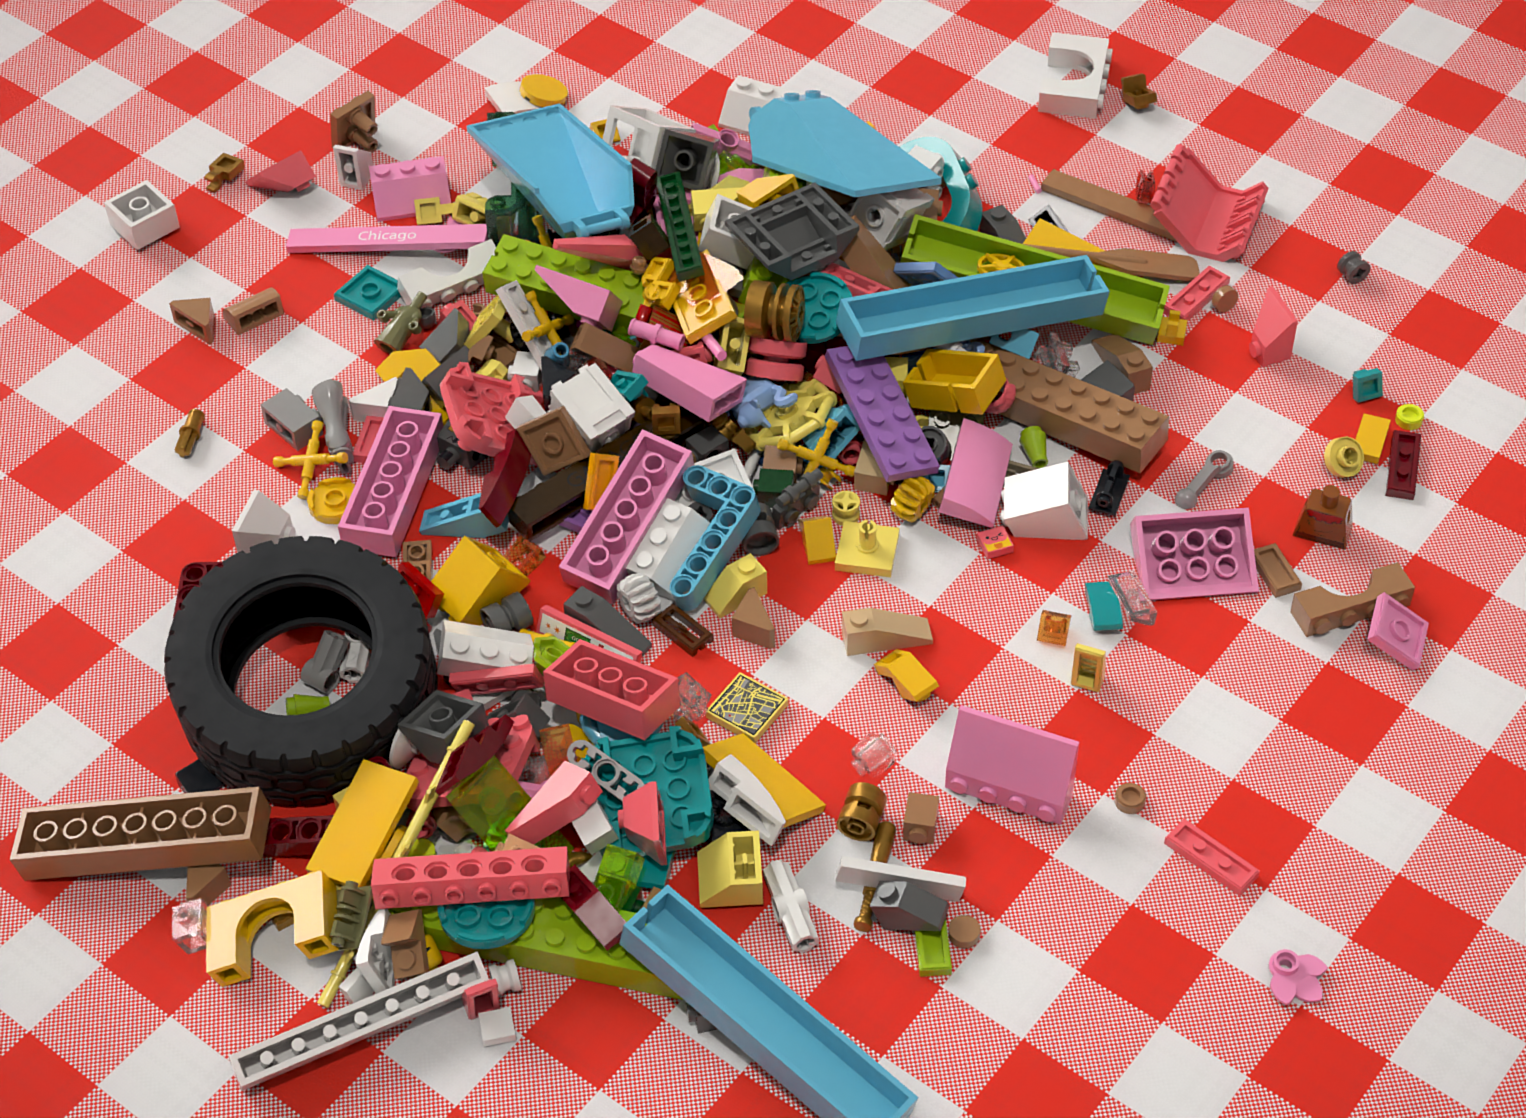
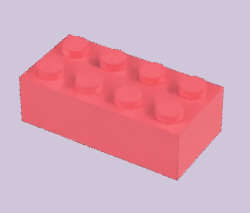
M581 639L543 671L546 700L644 741L680 707L677 677Z

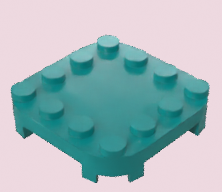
M669 726V732L651 734L645 741L637 737L609 741L608 736L597 740L596 748L640 778L644 785L649 782H657L664 805L666 852L687 849L704 843L710 838L714 813L706 757L700 739H697L692 733L682 730L681 726ZM586 754L585 758H582L592 766L587 771L592 772L594 764L601 759L600 756H597L596 761L591 759L588 754ZM609 764L603 765L598 771L599 779L605 782L611 781L616 774L615 768ZM622 774L619 783L612 787V789L616 791L618 785H620L628 795L637 790L638 784L635 783L632 787L627 785L622 780L627 775ZM600 786L603 792L597 799L619 838L599 850L600 854L604 858L627 859L647 855L628 840L624 828H619L618 810L623 809V802Z

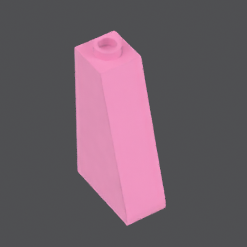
M654 344L638 351L633 358L632 373L642 374L649 382L647 384L648 387L707 422L712 421L743 400L747 379L737 374Z

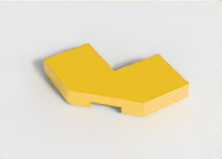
M654 257L641 278L644 288L650 285L647 290L650 297H655L657 289L660 288V296L655 302H652L651 308L657 305L669 311L682 289L677 283L667 282L675 268L672 259Z
M426 348L393 351L375 371L386 382L394 377L397 379L402 378L407 367L411 368L422 381L441 363Z

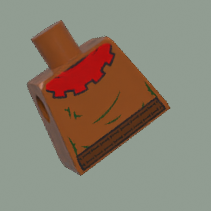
M1327 485L1323 490L1312 489L1299 514L1293 536L1346 550L1353 527L1352 500L1349 497L1340 495L1339 488L1334 485Z

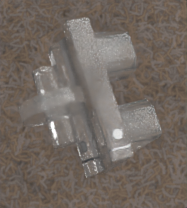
M1051 332L1049 343L1046 346L1038 347V350L1033 355V361L1075 378L1080 367L1078 361L1069 360L1073 351L1071 343L1061 342L1059 334Z

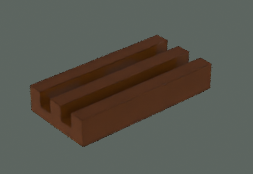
M674 603L652 619L653 626L692 657L697 654L698 649L703 650L705 648V643L710 644L714 641L713 634ZM672 614L674 617H676V618H677L679 621H681L682 623H680V622L678 623L677 621H675V620H674L672 617H670L669 615ZM687 627L690 628L697 635H699L700 638H697L690 631H688Z

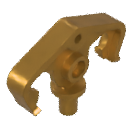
M726 412L710 421L729 441L732 440L748 455L755 449L756 443L745 433V429H738L739 427L728 417Z

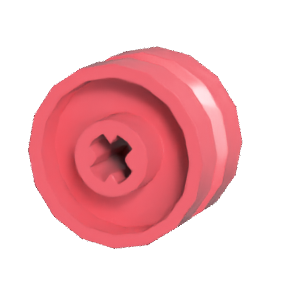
M772 336L768 339L750 337L748 350L751 353L763 355V358L750 357L746 359L744 374L768 378L773 381H803L805 367L801 363L789 361V358L802 359L806 357L807 343L788 342L785 338L783 340H775Z

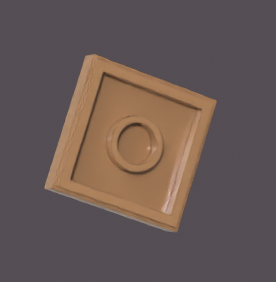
M561 406L521 424L517 428L518 433L543 476L590 456L591 452L565 406Z

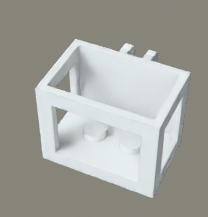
M610 105L603 140L612 147L618 120L634 126L629 154L623 157L629 162L637 158L656 170L665 129L696 133V129L647 108Z

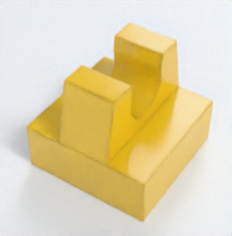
M1170 310L1169 317H1162L1157 342L1183 346L1187 320L1180 319L1181 311Z

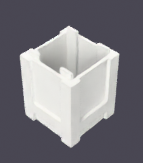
M918 188L858 197L851 211L847 212L850 217L856 215L882 247L888 250L907 241L914 215L922 216L935 199L928 193L924 194Z
M596 363L591 366L586 364L578 369L580 374L567 382L562 383L559 381L552 385V390H550L551 404L548 406L550 410L547 411L548 413L561 406H565L591 453L628 431L632 418L635 416V410Z

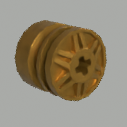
M754 280L748 289L744 308V327L747 336L768 339L773 332L775 340H783L785 338L788 342H796L800 336L805 316V293L802 285L792 284L790 287L789 284L781 283L777 290L774 282Z

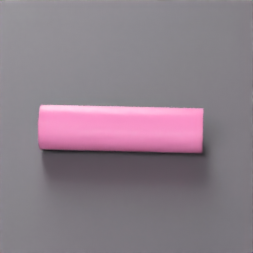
M1033 174L1029 175L1028 179L1034 190L1038 194L1041 193L1042 189Z

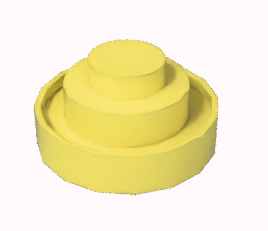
M1348 436L1335 438L1325 448V465L1329 472L1336 477L1354 476L1363 466V449L1354 438Z

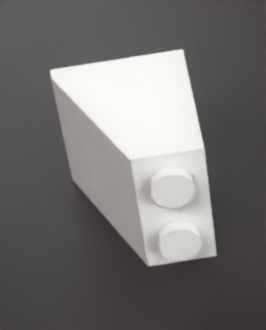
M1069 462L1005 477V488L1001 491L1004 503L1001 519L1003 525L1009 527L1014 537L1088 539V497Z

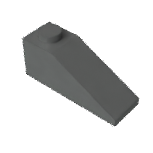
M1003 205L982 212L979 232L1023 244L1026 237L1020 225Z
M583 586L563 604L564 614L642 651V657L652 647V643L608 601Z

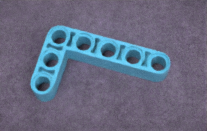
M700 465L689 467L683 474V481L690 497L694 501L718 510V512L670 583L672 596L677 606L683 611H692L700 605L761 511L757 496L752 487Z

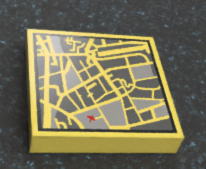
M739 672L705 711L706 718L737 735L744 733L756 743L789 705V698Z

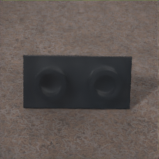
M1114 460L1108 465L1107 469L1103 468L1088 507L1089 510L1116 516L1130 475L1124 474V467L1121 461Z

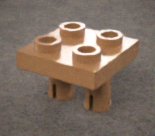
M368 90L330 113L332 148L334 145L348 147L356 142L368 152L372 153L377 149L378 141L372 137L378 130V124L375 122V96Z

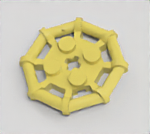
M815 378L811 381L797 383L787 381L783 383V388L787 391V395L796 393L798 395L797 402L788 408H779L774 404L763 411L766 419L771 424L770 428L760 425L755 428L743 429L756 443L755 449L758 451H765V445L777 446L781 438L795 446L796 442L817 429L822 430L825 427V420L831 408L837 404V395Z

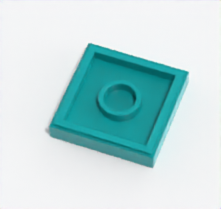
M367 265L334 293V300L374 321L377 319L376 314L379 310L386 311L402 296L397 289L398 280Z

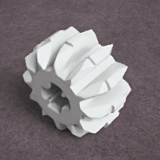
M640 572L631 574L617 584V597L620 599V605L631 621L637 624L646 622L661 611V600L658 597V591L655 590L654 583L650 582L648 576Z

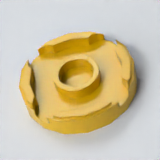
M542 74L525 76L522 78L519 89L524 99L526 96L530 99V103L542 108L559 103L565 104L568 94L566 86L561 81Z
M332 477L320 481L318 486L314 490L312 488L308 493L307 503L310 514L317 521L324 524H339L355 484L345 477Z

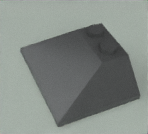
M815 182L725 221V226L769 271L790 280L836 261L859 231V225Z

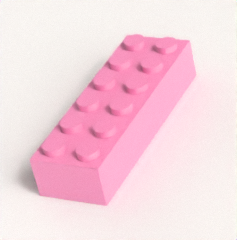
M394 406L388 407L338 525L340 540L356 544L363 548V551L367 549L377 555L397 557L439 452L437 436L444 427L441 413Z
M642 429L559 565L563 582L578 589L583 586L603 597L609 603H614L618 592L617 584L629 576L626 567L666 499L675 501L684 486L683 474L689 467L694 466L692 451Z

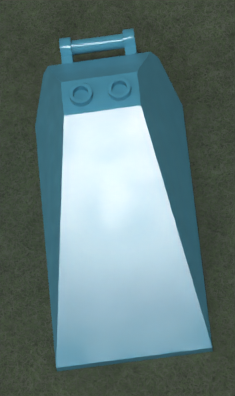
M807 90L805 95L785 93L784 97L774 98L762 108L757 106L751 107L749 110L750 122L748 129L753 163L785 174H793L797 178L812 183L815 182L817 185L852 197L941 184L942 178L834 99L821 95L819 90Z
M560 103L467 125V132L562 238L589 237L618 228L620 230L630 228L629 217L634 208L632 164Z

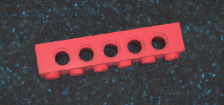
M567 846L374 859L371 889L375 909L569 897L570 866Z

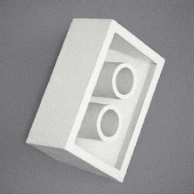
M738 75L727 90L718 127L749 135V110L751 107L760 106L762 108L774 98L784 97L785 93L805 94Z
M667 498L626 567L628 574L640 572L648 576L650 582L654 583V588L658 591L657 594L675 601L670 591V583L710 522L694 509Z
M443 620L437 674L450 676V673L532 664L534 645L531 634Z

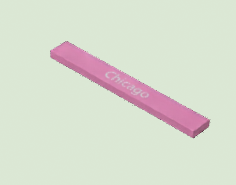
M488 224L290 229L286 249L288 253L468 249L487 241L490 229Z

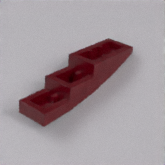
M516 428L507 433L505 449L495 455L493 471L484 475L479 510L496 528L501 526L512 507L530 463L531 453Z
M505 714L492 725L487 726L453 750L435 792L440 796L463 782L486 764L505 742L514 721Z

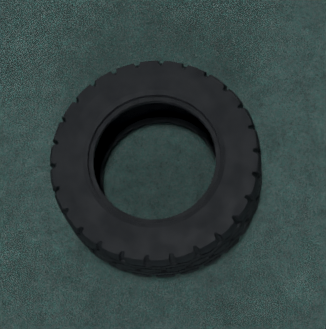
M302 536L279 538L278 544H274L270 540L251 546L250 553L247 554L242 550L224 560L222 563L223 568L215 566L199 580L200 587L194 586L181 603V610L177 611L172 621L164 653V675L171 702L187 740L198 759L212 774L216 775L221 782L233 789L260 787L267 800L270 799V802L273 804L296 806L297 802L301 801L303 806L327 803L328 798H333L332 795L350 786L363 759L369 760L373 757H383L390 764L389 754L394 736L398 730V724L438 688L436 660L424 612L414 590L394 567L375 553L367 549L363 551V548L351 542L338 540L335 544L332 538L322 536H309L308 540L304 541ZM315 626L335 628L354 635L372 650L368 666L352 690L335 703L314 712L300 715H275L257 710L244 703L235 695L238 678L249 658L263 644L290 630Z

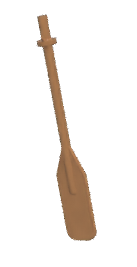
M1024 244L1070 258L1087 255L1093 263H1098L1130 275L1191 282L1200 274L1197 261L1187 255L1128 248L1089 252Z

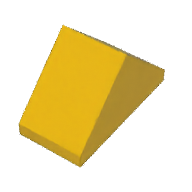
M825 515L798 519L808 565L835 561L836 550L831 517Z

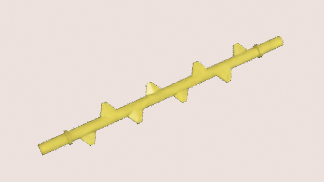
M463 720L453 742L447 747V753L392 858L408 856L439 796L435 790L451 752L468 740L475 726L470 721ZM373 896L372 906L369 910L365 925V931L370 921L379 910L375 909ZM358 949L343 951L335 969L331 970L330 973L332 975L317 1001L319 1005L325 1008L330 1007L339 989L338 986L347 978L346 974Z

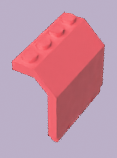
M1178 144L1172 153L1150 206L1154 210L1153 215L1188 254L1225 262L1231 258H1238L1245 252V247L1249 237L1252 235L1255 222L1259 218L1258 214L1265 202L1269 188L1263 181L1245 190L1222 186L1189 147L1185 148L1183 145Z

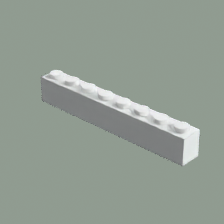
M475 952L229 1055V1060L241 1091L456 1001L461 998L464 990L487 981L489 978L478 952Z

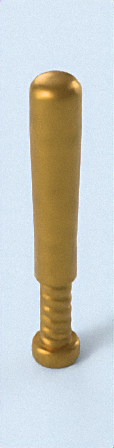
M889 821L879 823L870 861L888 862L896 832V827L893 823ZM864 886L862 893L864 897L860 914L853 923L854 928L858 931L869 932L873 927V921L871 920L873 911L870 908V904L876 891L875 887Z

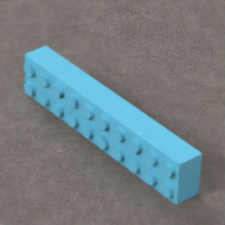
M1083 255L840 299L836 324L855 360L858 361L1103 315L1110 291L1101 276L1096 275L1097 270L1089 257Z
M668 884L648 902L647 908H641L623 925L619 943L820 1118H908L911 1115L919 1097Z

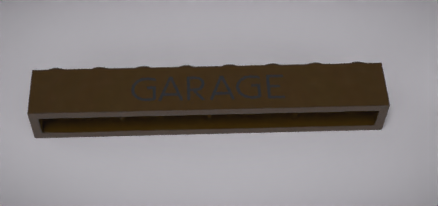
M679 405L681 434L656 436L685 448V439L705 429L706 420ZM647 419L634 429H629L622 436L604 444L593 453L619 456V468L642 429L653 434L652 420ZM590 456L578 461L567 469L559 471L555 476L537 484L532 490L522 496L516 497L508 512L509 523L528 542H531L564 522L566 518L572 517L583 509Z

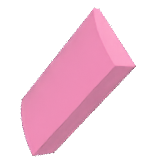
M963 418L938 512L993 528L1013 444L992 429Z

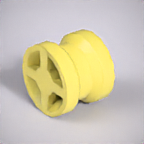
M841 491L833 496L832 518L834 522L843 526L844 521L858 522L860 518V498L852 491Z

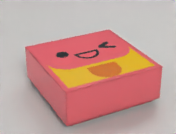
M1004 526L977 533V541L987 559L1014 551V545Z

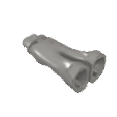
M329 379L317 384L312 389V397L325 425V441L330 455H336L339 452H346L348 454L347 463L335 462L342 474H348L352 471L351 463L354 461L352 444L346 430L349 401L347 397L343 396L341 382Z

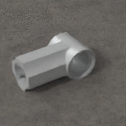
M324 630L314 657L309 659L302 668L301 680L325 694L331 693L337 687L340 680L338 667L349 643L347 637L330 630Z

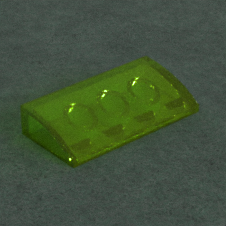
M495 755L446 796L453 807L492 851H495L499 842L505 843L508 836L505 832L506 828L532 799ZM559 830L534 844L539 848L567 846L568 855L574 849Z

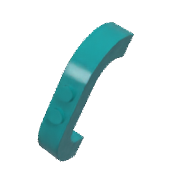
M933 136L919 137L899 146L909 153L916 145L933 153H938L944 158L943 178L951 194L952 204L949 213L942 222L977 231L981 223L983 207L976 189L979 184L975 177L969 173L972 168L966 158H961L945 140Z

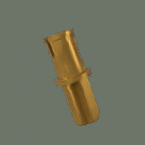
M191 409L188 412L185 424L179 429L180 436L174 450L180 457L189 456L195 441L200 438V428L205 420V414L201 410Z

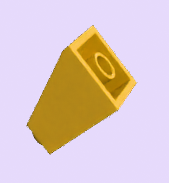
M464 535L431 582L444 593L438 609L443 612L446 611L450 615L448 617L449 621L480 626L482 624L479 612L481 608L495 602L501 605L502 598L514 592H520L531 580L497 549Z

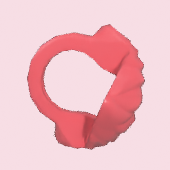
M1007 378L1004 383L1002 396L995 402L990 403L986 409L987 413L999 414L1006 412L1013 404L1016 396V387L1014 384H1009Z

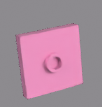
M1383 592L1377 596L1367 640L1414 671L1420 667L1429 623Z

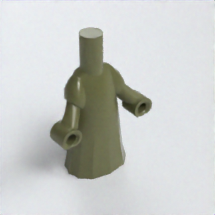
M419 291L410 305L398 307L393 311L379 310L376 314L379 321L382 323L389 322V324L374 340V344L389 354L393 351H402L411 334H419L422 331L419 325L422 319L420 308L427 299V295Z

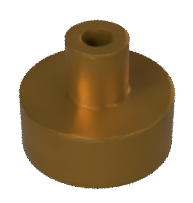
M641 394L640 397L629 403L635 410V416L632 418L633 421L642 424L647 419L652 420L651 407H653L655 402L651 398Z

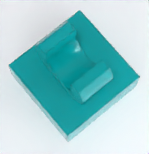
M1378 368L1354 371V400L1359 403L1383 396L1382 371Z

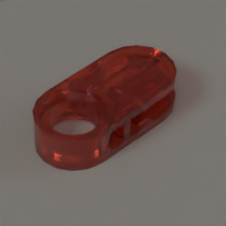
M1140 170L1135 187L1137 203L1150 205L1155 192L1154 173L1150 171L1145 176L1144 171Z

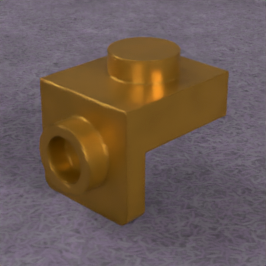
M1140 73L1121 79L1123 102L1133 106L1135 109H1144L1149 107V104L1157 102V93L1146 86L1145 74Z

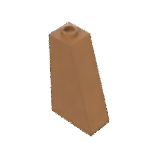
M853 215L851 218L859 225V231L841 254L851 271L893 290L913 286L895 274L893 271L896 264L894 259L858 217Z
M584 322L580 325L570 350L589 359L594 358L619 371L632 373L633 358L639 351V348Z

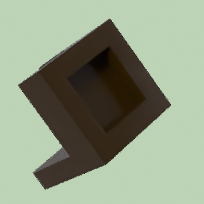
M651 213L629 228V237L648 261L670 247L667 235Z

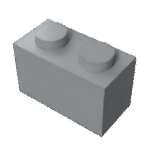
M287 388L260 404L265 424L297 451L308 445L313 433L311 428L313 421L323 422L320 413L315 408L311 409L305 404L301 396L294 395ZM323 430L319 433V437L323 435Z

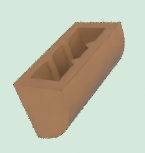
M271 287L223 309V318L237 335L284 314L281 297Z

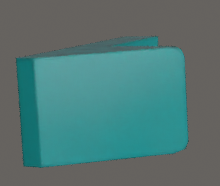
M617 370L609 378L628 403L636 400L641 394L648 397L647 392L643 388L649 382L642 374Z

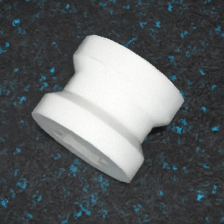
M514 959L507 960L505 965L497 966L492 964L488 966L490 978H496L498 983L499 996H502L508 990L514 992L521 991Z

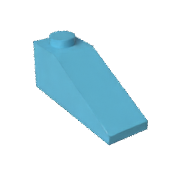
M481 493L425 510L419 532L422 535L464 537L465 535L473 538H485L507 531L509 519L507 514L501 526L496 528L479 510Z

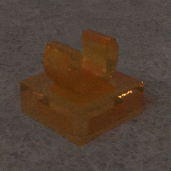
M1043 610L1037 641L1066 646L1072 615Z

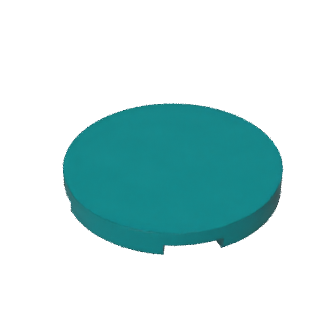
M812 272L809 276H804L794 281L789 280L786 283L790 287L792 284L802 285L805 293L804 322L796 342L807 344L821 343L841 333L836 324L840 299L852 297L850 290L843 280L828 273Z
M535 899L438 905L439 920L444 932L456 943L473 949L497 948L514 941L527 930L535 914Z

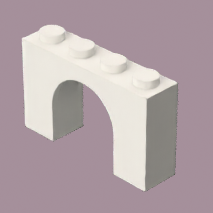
M1052 32L1048 53V66L1075 69L1085 73L1087 77L1079 80L1043 77L1039 92L1038 112L1096 119L1097 110L1103 108L1104 94L1109 76L1110 64L1106 63H1111L1113 49H1108L1109 39Z

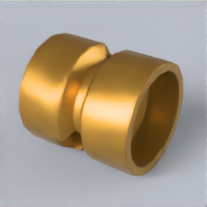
M865 782L852 784L837 820L839 831L853 840H871L876 834L880 817L887 803L885 793L873 784Z

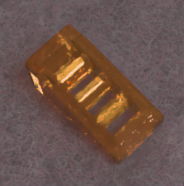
M519 536L504 554V557L526 577L546 558L540 547L522 536ZM517 561L521 562L519 566L514 563Z

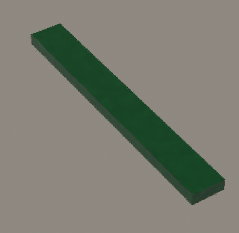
M677 171L657 177L658 194L678 281L681 282L705 275L681 174Z

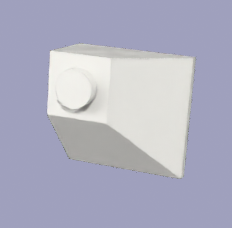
M253 490L232 533L237 552L243 550L247 554L250 553L251 546L270 540L274 544H278L279 538L293 537L296 531L292 525L289 513L259 490Z

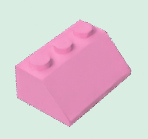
M444 156L369 166L378 222L416 217L415 199L439 197L440 204L451 203Z

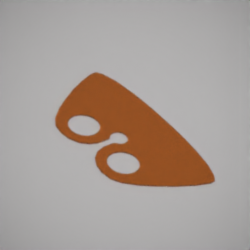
M700 252L705 275L695 278H699L697 284H704L706 286L707 294L698 301H690L686 297L687 302L695 306L702 300H713L721 295L714 279H719L725 293L743 279V275L730 264ZM675 268L667 282H673L678 279ZM694 278L685 280L684 287H682L678 295L682 294L690 287L691 281ZM702 286L693 288L689 294L690 298H692L694 291Z

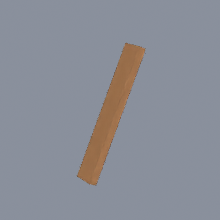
M1055 169L1041 183V189L1045 192L1177 242L1153 215L1154 210L1149 205Z

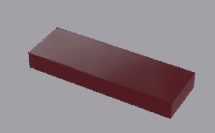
M1399 430L1393 431L1385 496L1414 500L1422 434Z

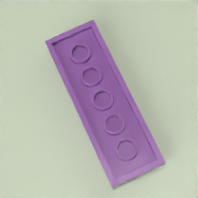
M848 346L827 349L825 358L886 482L938 473L940 465L885 357L880 356L856 361Z

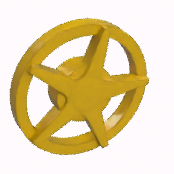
M986 253L978 260L977 270L980 274L988 273L987 271L994 272L1025 265L1016 259L1014 255ZM987 261H989V262L992 263V264L982 265L983 263H985V262H987Z

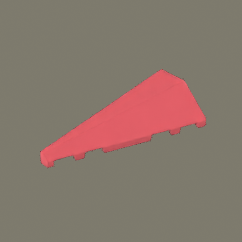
M625 234L554 239L553 242L555 250L631 271L630 265L632 264L633 257H644L634 242ZM669 247L656 257L673 260L671 248Z

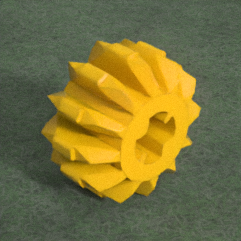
M922 476L904 479L891 499V511L905 521L915 522L921 518L922 514L927 511L928 506L931 504V500L935 496V486Z

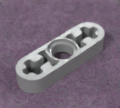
M578 740L569 746L567 751L569 762L582 769L588 770L592 766L583 759L576 762L577 756L575 751L577 749L583 751L585 748H588L587 754L594 761H596L597 756L601 757L594 764L591 774L599 786L621 802H623V797L627 795V792L620 785H618L616 791L612 787L619 783L622 774L627 775L622 779L627 785L632 787L636 783L638 784L637 789L644 786L640 778L588 741ZM609 764L615 768L616 774L611 781L605 782L599 779L598 771L603 765Z

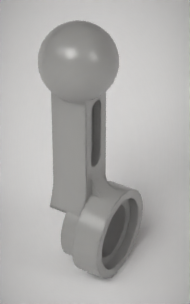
M1223 450L1212 452L1206 458L1204 467L1190 484L1177 492L1175 496L1176 505L1182 509L1195 507L1197 497L1213 478H1225L1232 473L1234 469L1232 456ZM1219 458L1227 461L1223 466L1212 464L1214 460Z

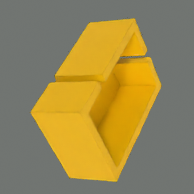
M927 348L916 363L917 367H913L904 379L903 385L911 408L957 412L960 409L961 413L983 415L1006 382V377L998 354Z

